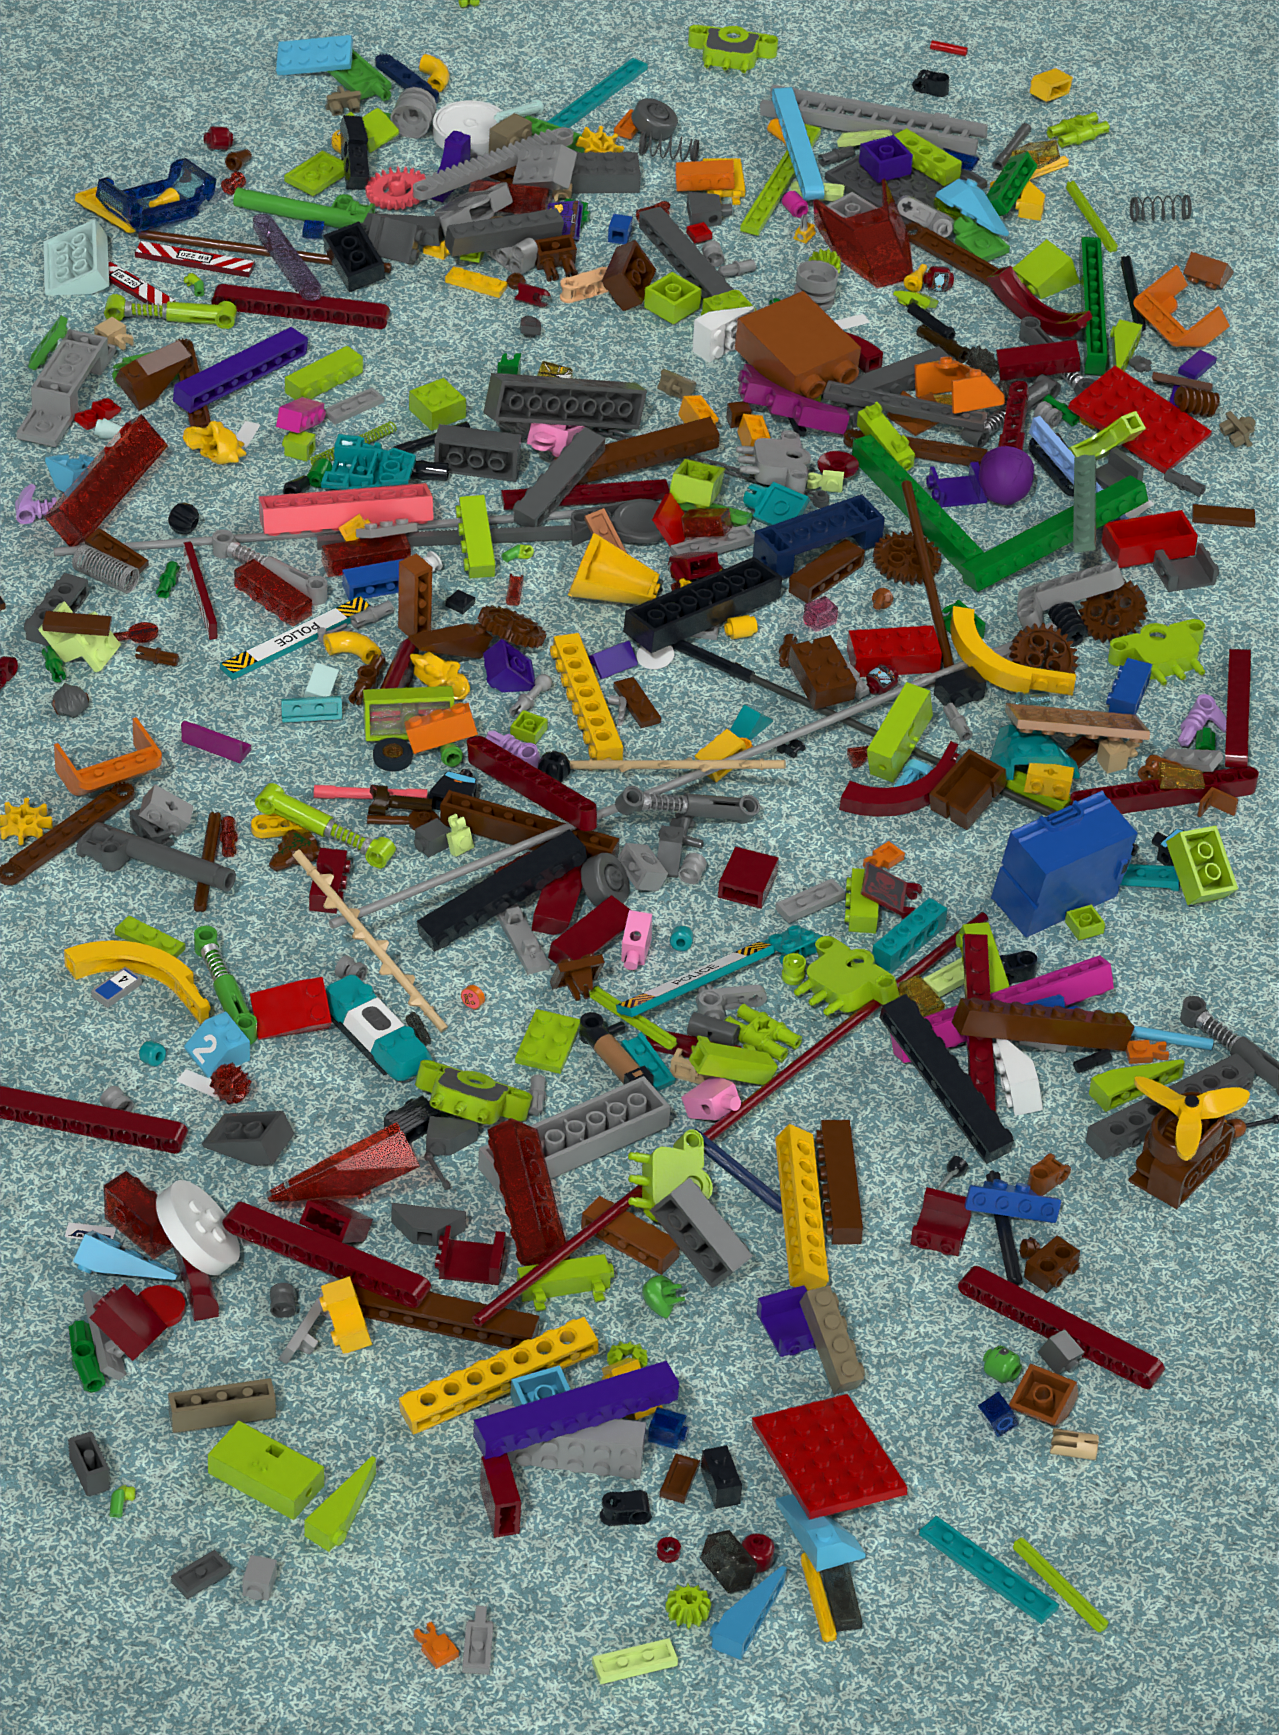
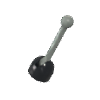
M953 1156L947 1164V1172L949 1173L937 1187V1190H942L952 1177H960L967 1171L968 1164L963 1158Z

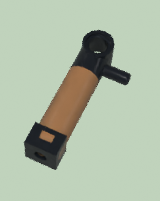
M595 1012L583 1014L580 1018V1040L593 1048L624 1085L644 1076L653 1086L654 1075L645 1065L640 1067L613 1036L625 1030V1023L620 1021L605 1027L600 1014Z

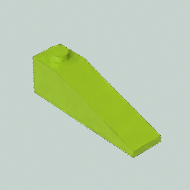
M1119 319L1117 325L1112 327L1110 338H1113V366L1116 365L1123 371L1126 370L1129 359L1132 358L1140 342L1141 324Z
M1178 1059L1111 1069L1091 1078L1089 1095L1107 1112L1145 1095L1134 1085L1136 1076L1145 1077L1167 1085L1182 1078L1185 1061Z
M371 1456L304 1520V1536L328 1552L336 1545L340 1546L346 1538L347 1532L376 1475V1458L374 1456Z

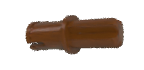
M786 634L783 638V644L779 647L780 656L778 661L780 662L779 666L782 668L790 666L788 663L790 647L797 643V637L793 638V634Z
M139 645L136 652L141 653L135 654L136 659L151 661L155 665L161 663L177 666L180 660L179 654L163 651L159 647L153 649Z

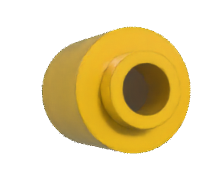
M749 615L728 618L727 623L724 624L726 636H730L732 640L752 636L758 631L756 618Z

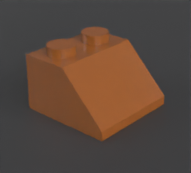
M1192 251L1183 272L1185 277H1187V281L1198 284V282L1205 283V287L1216 290V288L1223 289L1234 273L1228 263Z
M1030 1363L1008 1407L1057 1426L1069 1416L1079 1396L1077 1382Z

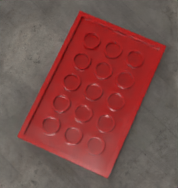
M1116 365L1070 401L1068 409L1100 431L1107 428L1121 416L1136 411L1146 429L1134 440L1121 445L1164 474L1169 468L1173 469L1193 452L1212 433L1206 426L1187 413L1181 412L1178 407Z
M848 1394L752 1418V1426L809 1520L907 1495V1485Z

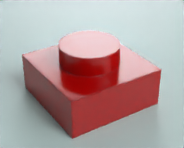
M704 222L686 226V233L694 243L712 239L713 233Z

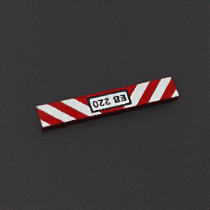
M140 241L135 250V258L247 278L250 277L255 267V261L146 241Z
M108 260L109 282L145 304L148 302L150 305L152 303L153 305H157V303L163 305V303L167 304L168 301L176 302L172 297Z
M191 541L183 542L185 564L209 640L217 639L216 617Z

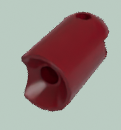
M522 282L518 283L519 291L514 298L516 301L538 307H546L549 304L541 301L543 295L551 296L548 290Z

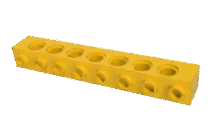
M579 633L553 636V645L550 646L551 658L556 659L557 673L561 672V683L563 687L566 686L567 700L572 701L573 715H577L579 730H583L584 744H588L590 759L604 760L611 758L612 760H623L622 742Z
M788 1124L775 1137L789 1283L793 1287L804 1285L807 1291L824 1287L829 1282L815 1146L812 1133Z
M585 1317L570 1320L557 1329L547 1330L541 1336L532 1340H524L516 1347L502 1350L491 1358L479 1360L466 1369L456 1370L448 1377L431 1381L423 1388L405 1393L399 1398L400 1413L412 1434H417L510 1393L511 1379L559 1365L561 1369H564L598 1354V1339ZM501 1372L502 1374L495 1375L494 1373ZM474 1382L479 1383L478 1385H471ZM432 1403L430 1406H425L424 1404Z

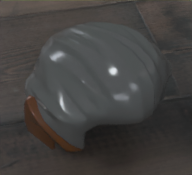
M64 683L53 695L51 705L57 715L67 714L76 717L89 707V697L87 692H84L80 687Z

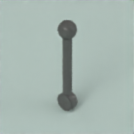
M431 1152L425 1153L424 1159L431 1164L442 1182L444 1190L450 1189L449 1181L444 1178L433 1160V1154Z

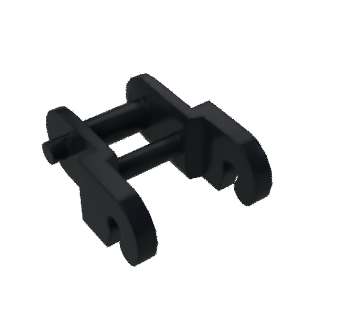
M798 739L789 741L790 744L788 745L782 744L777 746V752L785 753L792 758L797 757L799 750L804 751L806 749L804 743Z

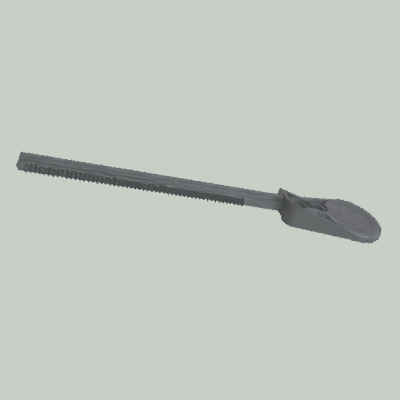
M641 498L575 510L571 513L570 525L529 527L528 525V527H493L490 529L492 543L571 540L573 547L592 537V533L584 520L585 516L604 508L621 542L648 544L658 542L664 537L652 521L660 503L651 499ZM458 528L457 530L449 529L448 531L446 529L445 531L426 530L425 532L417 531L376 537L373 540L371 538H359L348 544L342 535L330 534V536H317V550L459 545L460 541L463 540V535L459 536Z

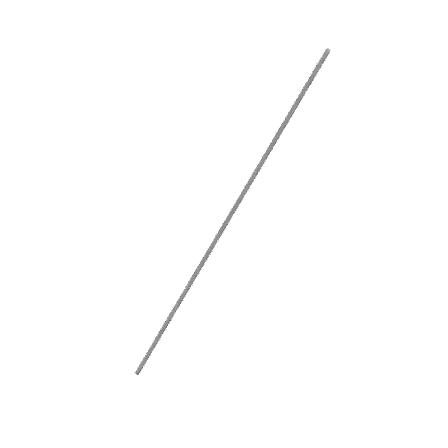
M1010 641L996 648H993L992 650L994 652H997L1003 649L1004 647L1012 644L1013 642ZM961 661L910 683L923 687L935 682L936 678L968 668L969 666L964 661ZM904 685L722 760H746L897 698ZM698 769L646 790L643 793H649V795L652 793L655 795L663 794L721 769H710L706 772ZM615 804L597 810V820L617 813L618 810ZM569 823L563 824L358 908L360 911L358 919L544 843L569 829L573 831L578 828ZM343 915L329 920V925L332 929L349 923Z

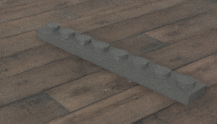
M829 380L823 395V399L853 406L866 407L878 402L882 407V411L892 414H900L979 431L984 430L988 418L987 412L972 410L954 414L952 413V405Z

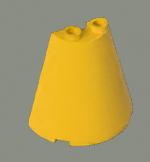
M593 533L571 584L568 596L640 605L656 598L660 584L657 583L660 574L601 536Z

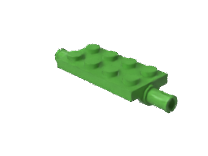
M353 49L351 69L327 71L350 92L360 91V100L377 95L382 101H385V99L389 100L391 97L389 90L392 89V83Z

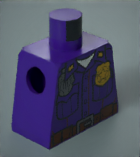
M577 200L549 203L547 210L557 208L564 220L561 236L572 234L573 239L579 241L583 204Z

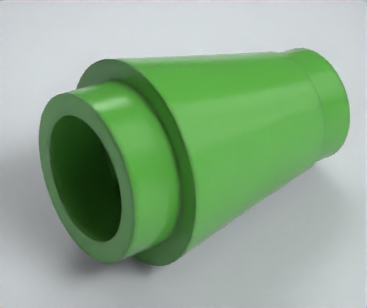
M454 742L440 746L441 760L445 765L454 767L461 762L463 753Z

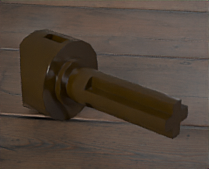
M370 785V794L374 801L368 808V815H385L388 807L431 812L432 799L389 796L388 786Z

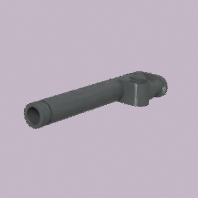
M101 822L94 824L79 839L76 847V853L79 857H92L96 862L102 863V867L106 871H116L130 858L225 892L231 890L236 879V873L233 869Z

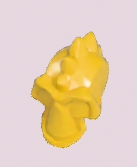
M210 421L206 428L193 426L187 427L184 430L182 437L186 445L192 450L200 448V454L203 457L209 458L214 463L223 465L238 463L239 458L246 455L244 449L241 448L245 445L244 442L237 440L236 435L231 430L225 428L221 421Z
M431 652L423 655L410 654L411 661L415 665L414 675L428 687L452 686L454 700L465 699L470 692V685L464 674L458 673L461 666L460 663L457 661H445Z

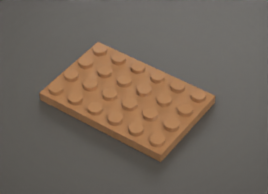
M1006 703L1005 712L1016 728H1019V731L1024 733H1033V730H1041V733L1046 735H1055V732H1063L1064 736L1077 737V734H1085L1086 738L1099 739V736H1108V740L1121 741V738H1130L1129 741L1135 743H1142L1143 740L1150 739V730L1134 714Z

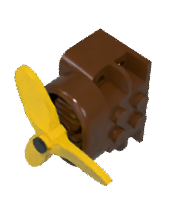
M1136 1076L1134 1079L1136 1088L1165 1107L1151 1122L1150 1129L1144 1139L1142 1153L1136 1159L1135 1167L1137 1171L1128 1179V1182L1177 1210L1229 1157L1235 1128L1225 1122V1115L1244 1107L1249 1101L1250 1093L1243 1088L1231 1087L1205 1093L1185 1092L1179 1094L1154 1080Z

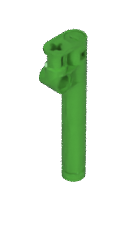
M237 187L233 198V205L235 207H244L245 209L335 228H343L358 221L363 223L367 214L375 213L376 208L374 203L370 205L359 204V201L353 200V197L348 194L337 196L331 207L259 191L246 190Z

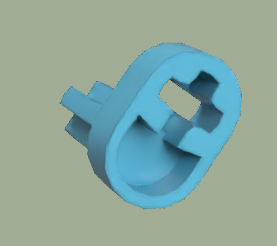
M910 759L902 770V776L893 787L912 783L927 775L933 768L919 760Z

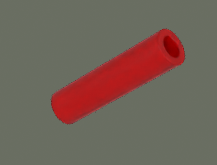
M932 40L930 44V49L960 56L966 57L968 47L935 40Z

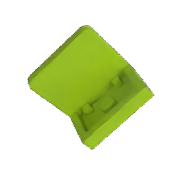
M375 108L362 117L368 137L367 151L369 153L399 135V129L380 108ZM352 112L347 114L348 116H355Z
M731 290L703 299L701 316L711 311L751 307L753 305L739 290Z

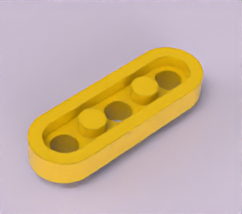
M274 813L271 815H257L251 821V832L258 838L281 837L292 829L301 834L305 832L313 833Z

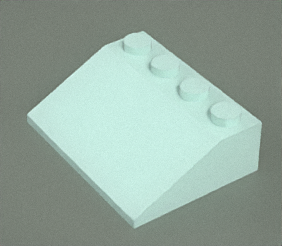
M96 219L43 242L46 295L93 294L109 287L107 234Z

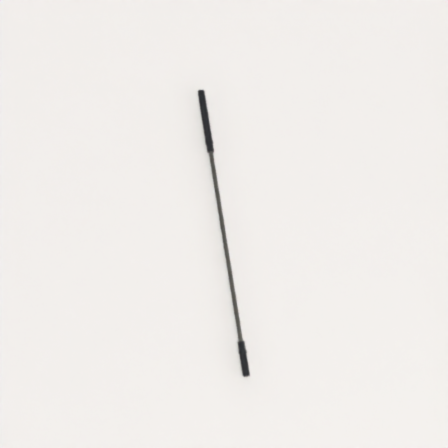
M685 640L671 645L673 649L726 672L733 678H738L749 684L751 682L756 683L813 709L807 698L755 675L754 671L743 667L737 662L733 663ZM827 707L815 710L826 716L837 713ZM849 717L840 721L873 737L878 731ZM916 747L911 753L935 765L940 761V758ZM1003 788L999 793L1047 816L1057 812L1007 788ZM1134 843L1131 852L1132 856L1136 855L1139 846Z

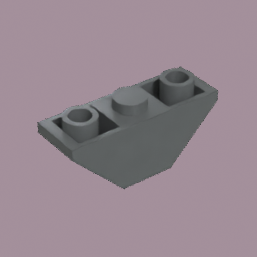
M392 1203L391 1223L412 1244L438 1246L440 1235H445L446 1225L451 1226V1238L465 1231L466 1211Z

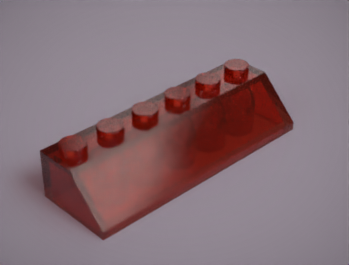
M510 1118L487 1130L489 1136L488 1144L493 1152L494 1168L499 1176V1189L504 1196L506 1204L505 1213L510 1221V1233L515 1241L517 1260L521 1265L531 1266L537 1265L566 1243L538 1129Z

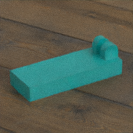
M341 695L281 699L282 723L342 719Z
M1129 864L1120 884L1122 886L1170 888L1171 891L1177 892L1180 889V882L1174 866Z
M642 1032L633 1039L621 1041V1046L640 1067L645 1065L654 1075L653 1087L657 1091L675 1084V1077Z

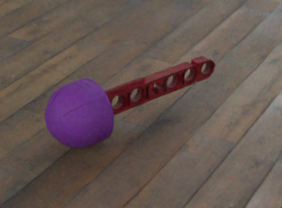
M1016 381L1010 385L1003 431L999 437L998 447L988 451L983 456L980 464L979 482L983 488L984 495L990 501L1002 505H1011L1023 499L1029 493L1033 482L1034 464L1032 459L1023 451L1025 439L1023 431L1028 405L1027 401L1029 399L1028 385L1024 381Z

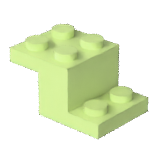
M65 601L59 603L53 610L55 612L73 613ZM96 611L89 613L92 615H98ZM42 625L38 629L63 662L66 663L82 656L94 672L101 671L121 646L111 631L109 636L43 631Z

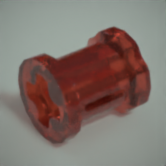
M234 171L230 178L224 179L221 182V188L226 194L233 195L237 187L242 188L245 186L246 178L241 172Z

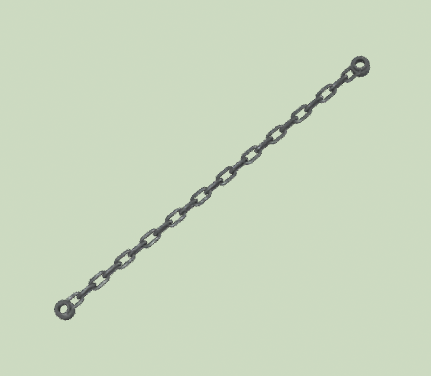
M605 427L588 428L595 433L609 436L619 441L626 439V437H635L622 431ZM613 433H618L621 435L620 437L613 436ZM696 454L691 455L698 458L697 462L703 463L706 461L711 463L710 465L724 466V473L759 483L756 481L754 474H750L748 478L742 476L743 473L740 472L739 468L702 458ZM686 456V457L679 458V459H682V460L688 459V460H690L691 456H688V457ZM805 489L804 495L813 500L812 504L815 507L823 508L829 505V495L826 491L818 490L813 492Z

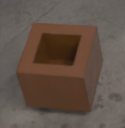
M747 402L727 403V422L730 428H738L743 414L752 413Z

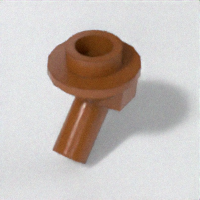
M886 588L877 589L872 595L873 608L876 610L888 608L893 602L892 592Z

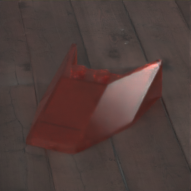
M882 179L883 206L851 217H841L818 199L813 200L814 224L831 251H836L842 263L876 288L902 282L906 276L913 273L909 234L886 179Z
M395 1122L266 1192L269 1202L350 1199L356 1196L358 1199H361L372 1193L371 1189L421 1166L403 1131H401L398 1123Z

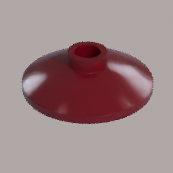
M830 451L819 457L817 466L821 473H823V470L844 472L843 478H848L856 474L859 463L853 455L847 452Z

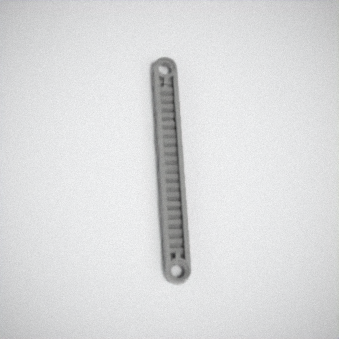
M565 127L552 131L547 129L545 133L541 131L539 136L534 134L533 138L528 136L527 140L523 138L521 142L516 141L514 145L510 143L508 148L504 145L502 150L497 148L496 152L491 150L489 155L484 153L483 157L478 155L477 159L471 158L470 162L465 160L464 164L460 162L458 166L453 165L451 169L447 167L445 172L441 169L439 174L436 172L432 176L428 174L426 179L414 183L413 197L418 200H427L517 165L521 147L555 144L571 145L573 143V131Z

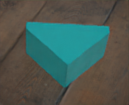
M743 705L730 731L739 738H747L751 741L773 722V719L747 705Z

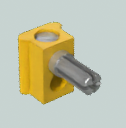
M807 215L801 216V225L795 230V236L793 237V239L805 244L816 234L814 231L815 225L808 223Z

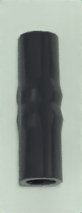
M416 460L410 479L447 481L449 463Z

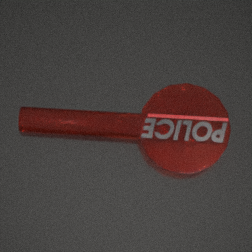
M140 622L131 626L126 632L113 633L118 641L130 639L138 643H147L157 638L159 630L153 623Z

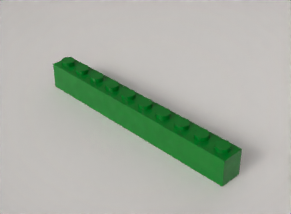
M1081 237L1079 250L1081 312L1090 311L1093 317L1086 322L1087 326L1082 329L1084 374L1103 375L1105 374L1107 362V340L1101 238Z
M871 434L853 440L852 455L858 460L859 467L908 519L909 516L901 484L906 480L911 481L924 536L928 537L930 542H934V546L939 548L943 556L960 573L961 564L984 553Z
M1130 475L1097 492L1096 529L1148 502L1145 483ZM1074 505L961 564L963 582L979 592L1073 542Z

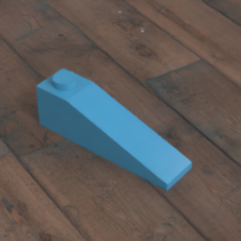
M779 1567L728 1609L719 1622H714L710 1631V1637H713V1649L739 1660L742 1659L785 1584L787 1567Z

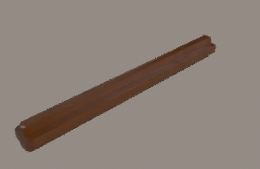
M219 812L209 813L201 857L213 863L221 823V814ZM197 882L193 904L194 911L204 912L206 910L210 886Z

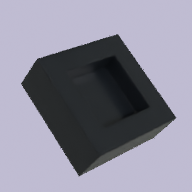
M458 589L445 600V606L464 614L475 604L476 598Z

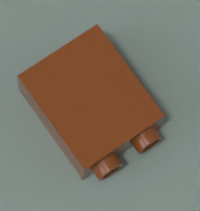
M804 291L738 318L734 349L762 376L780 387L803 397L816 400L824 393L828 380L850 385L859 374L858 365L861 347Z

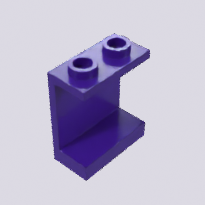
M978 462L970 463L969 475L939 479L935 467H930L929 475L926 476V484L932 490V498L941 508L987 503L988 500L979 482L980 465Z
M804 1285L758 1298L756 1314L780 1357L793 1356L801 1351L812 1348L817 1349L800 1305V1300L807 1291Z

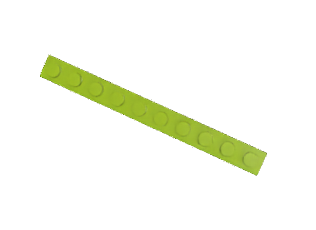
M804 124L811 147L813 148L821 135V128ZM788 149L741 223V232L759 236L794 179L795 172Z

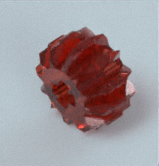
M232 1062L228 1065L225 1063L220 1065L210 1077L212 1081L209 1086L215 1089L213 1095H218L220 1101L225 1100L230 1105L240 1103L250 1093L252 1081L247 1078L248 1073L242 1071V1066L236 1067Z

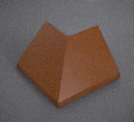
M902 391L900 394L903 396L912 397L905 391ZM932 392L918 397V399L936 402ZM890 412L887 414L890 420L914 436L940 423L892 414Z

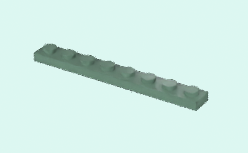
M1081 455L1074 458V553L1096 550L1095 455Z

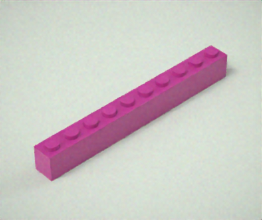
M1099 955L990 994L991 1000L995 999L1006 1003L1020 1002L1025 1004L1060 994L1064 997L1065 1006L1079 1003L1086 998L1102 995L1106 991L1114 989L1111 964ZM957 1006L924 1017V1019L926 1018L930 1021L935 1034L943 1039L946 1048L956 1047L959 1043L967 1041V1036L960 1035L951 1023ZM891 1035L893 1054L903 1063L911 1062Z

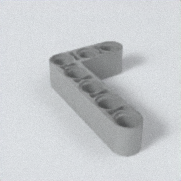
M1115 561L1107 562L1021 589L1018 593L1017 616L1022 629L1024 630L1027 625L1031 628L1034 623L1039 628L1043 623V611L1050 609L1056 604L1075 602L1120 588L1125 581L1118 563Z

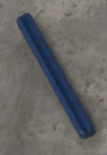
M694 1129L702 1135L704 1153L773 1210L779 1214L782 1213L781 1197L698 1129Z

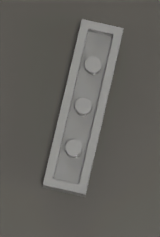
M742 525L671 545L670 552L673 556L687 552H717L719 554L754 544V534L747 525Z

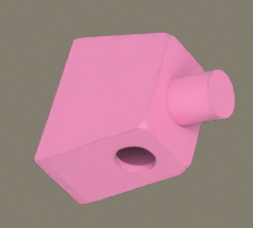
M629 910L622 940L621 959L624 962V967L628 970H636L638 965H645L652 940V914ZM635 932H639L641 936L635 935Z
M711 1076L681 1097L687 1116L692 1119L718 1120L730 1111L738 1110L741 1106V1100L735 1084L724 1078Z

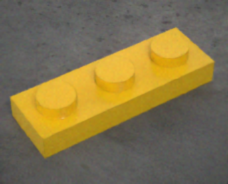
M455 266L445 276V283L497 298L501 297L508 282L498 278H492Z

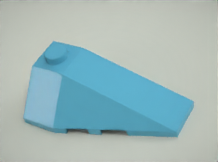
M969 178L966 181L957 179L936 193L935 196L945 204L962 210V214L976 219L978 224L993 233L1008 236V230L984 191L977 186L978 183Z
M68 454L45 457V462L55 487L69 497H76L77 494L87 493L133 467L136 461L123 454H99L98 458L87 456L86 454H79V458H69Z
M93 1230L84 1235L73 1260L74 1263L78 1264V1269L90 1274L94 1271L176 1280L180 1276L179 1272L153 1259L144 1260L142 1253L136 1250L126 1248L124 1251L120 1249L122 1243Z
M794 1494L776 1498V1503L816 1572L866 1558V1554L856 1537L829 1515L809 1520Z

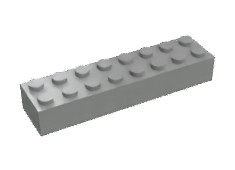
M643 1076L480 1147L478 1169L501 1197L507 1199L669 1127L671 1106Z

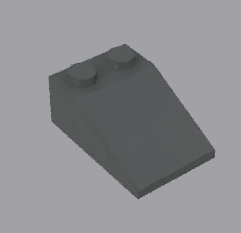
M284 1111L224 1113L202 1142L204 1148L251 1165L268 1166L276 1161L293 1137L294 1132Z

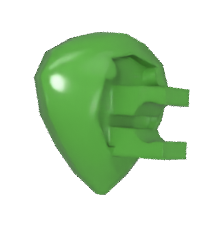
M654 1276L642 1286V1297L652 1311L663 1318L669 1317L675 1304L685 1301V1297H676V1290L682 1288L681 1284H673L672 1280L666 1276Z

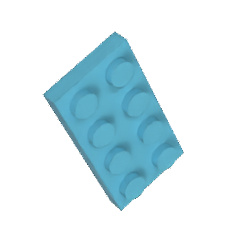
M352 35L278 42L277 75L351 69Z

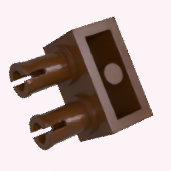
M572 234L534 240L538 247L535 265L537 270L544 269L548 282L552 281L551 276L553 281L558 280L559 275L555 267L563 266L566 277H570V273L571 276L578 275L574 265L577 248Z

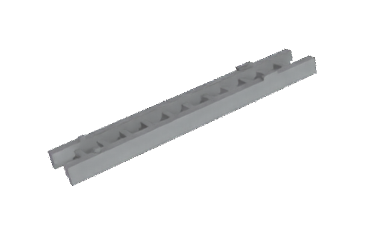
M772 85L770 96L772 97L773 88H783L784 86ZM793 88L804 124L847 132L889 129L893 135L907 128L940 149L975 156L977 154L978 139L969 137L987 138L988 124L951 118L948 114L943 113L929 114ZM764 99L761 101L760 115L777 118L773 101ZM810 106H814V107H817V109H812V108H809V107H810ZM827 110H835V112H828ZM845 113H852L853 116L845 115ZM862 116H868V117H871V118H870V119H866V118H862ZM880 119H884V120H889V122L887 123V122H882V121H879V120H880ZM900 122V123H905V124H907V125H906V126H903V125H898L897 123ZM916 126H921V127H925V128H924V129H920V128H915V127H916ZM954 132V133H959V134H961V135H960V136H957V135H952L951 133Z

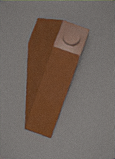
M180 340L135 359L120 368L115 381L134 406L141 411L157 401L173 378L191 358V355Z
M464 623L409 635L408 639L420 651L481 659L493 637L480 623Z

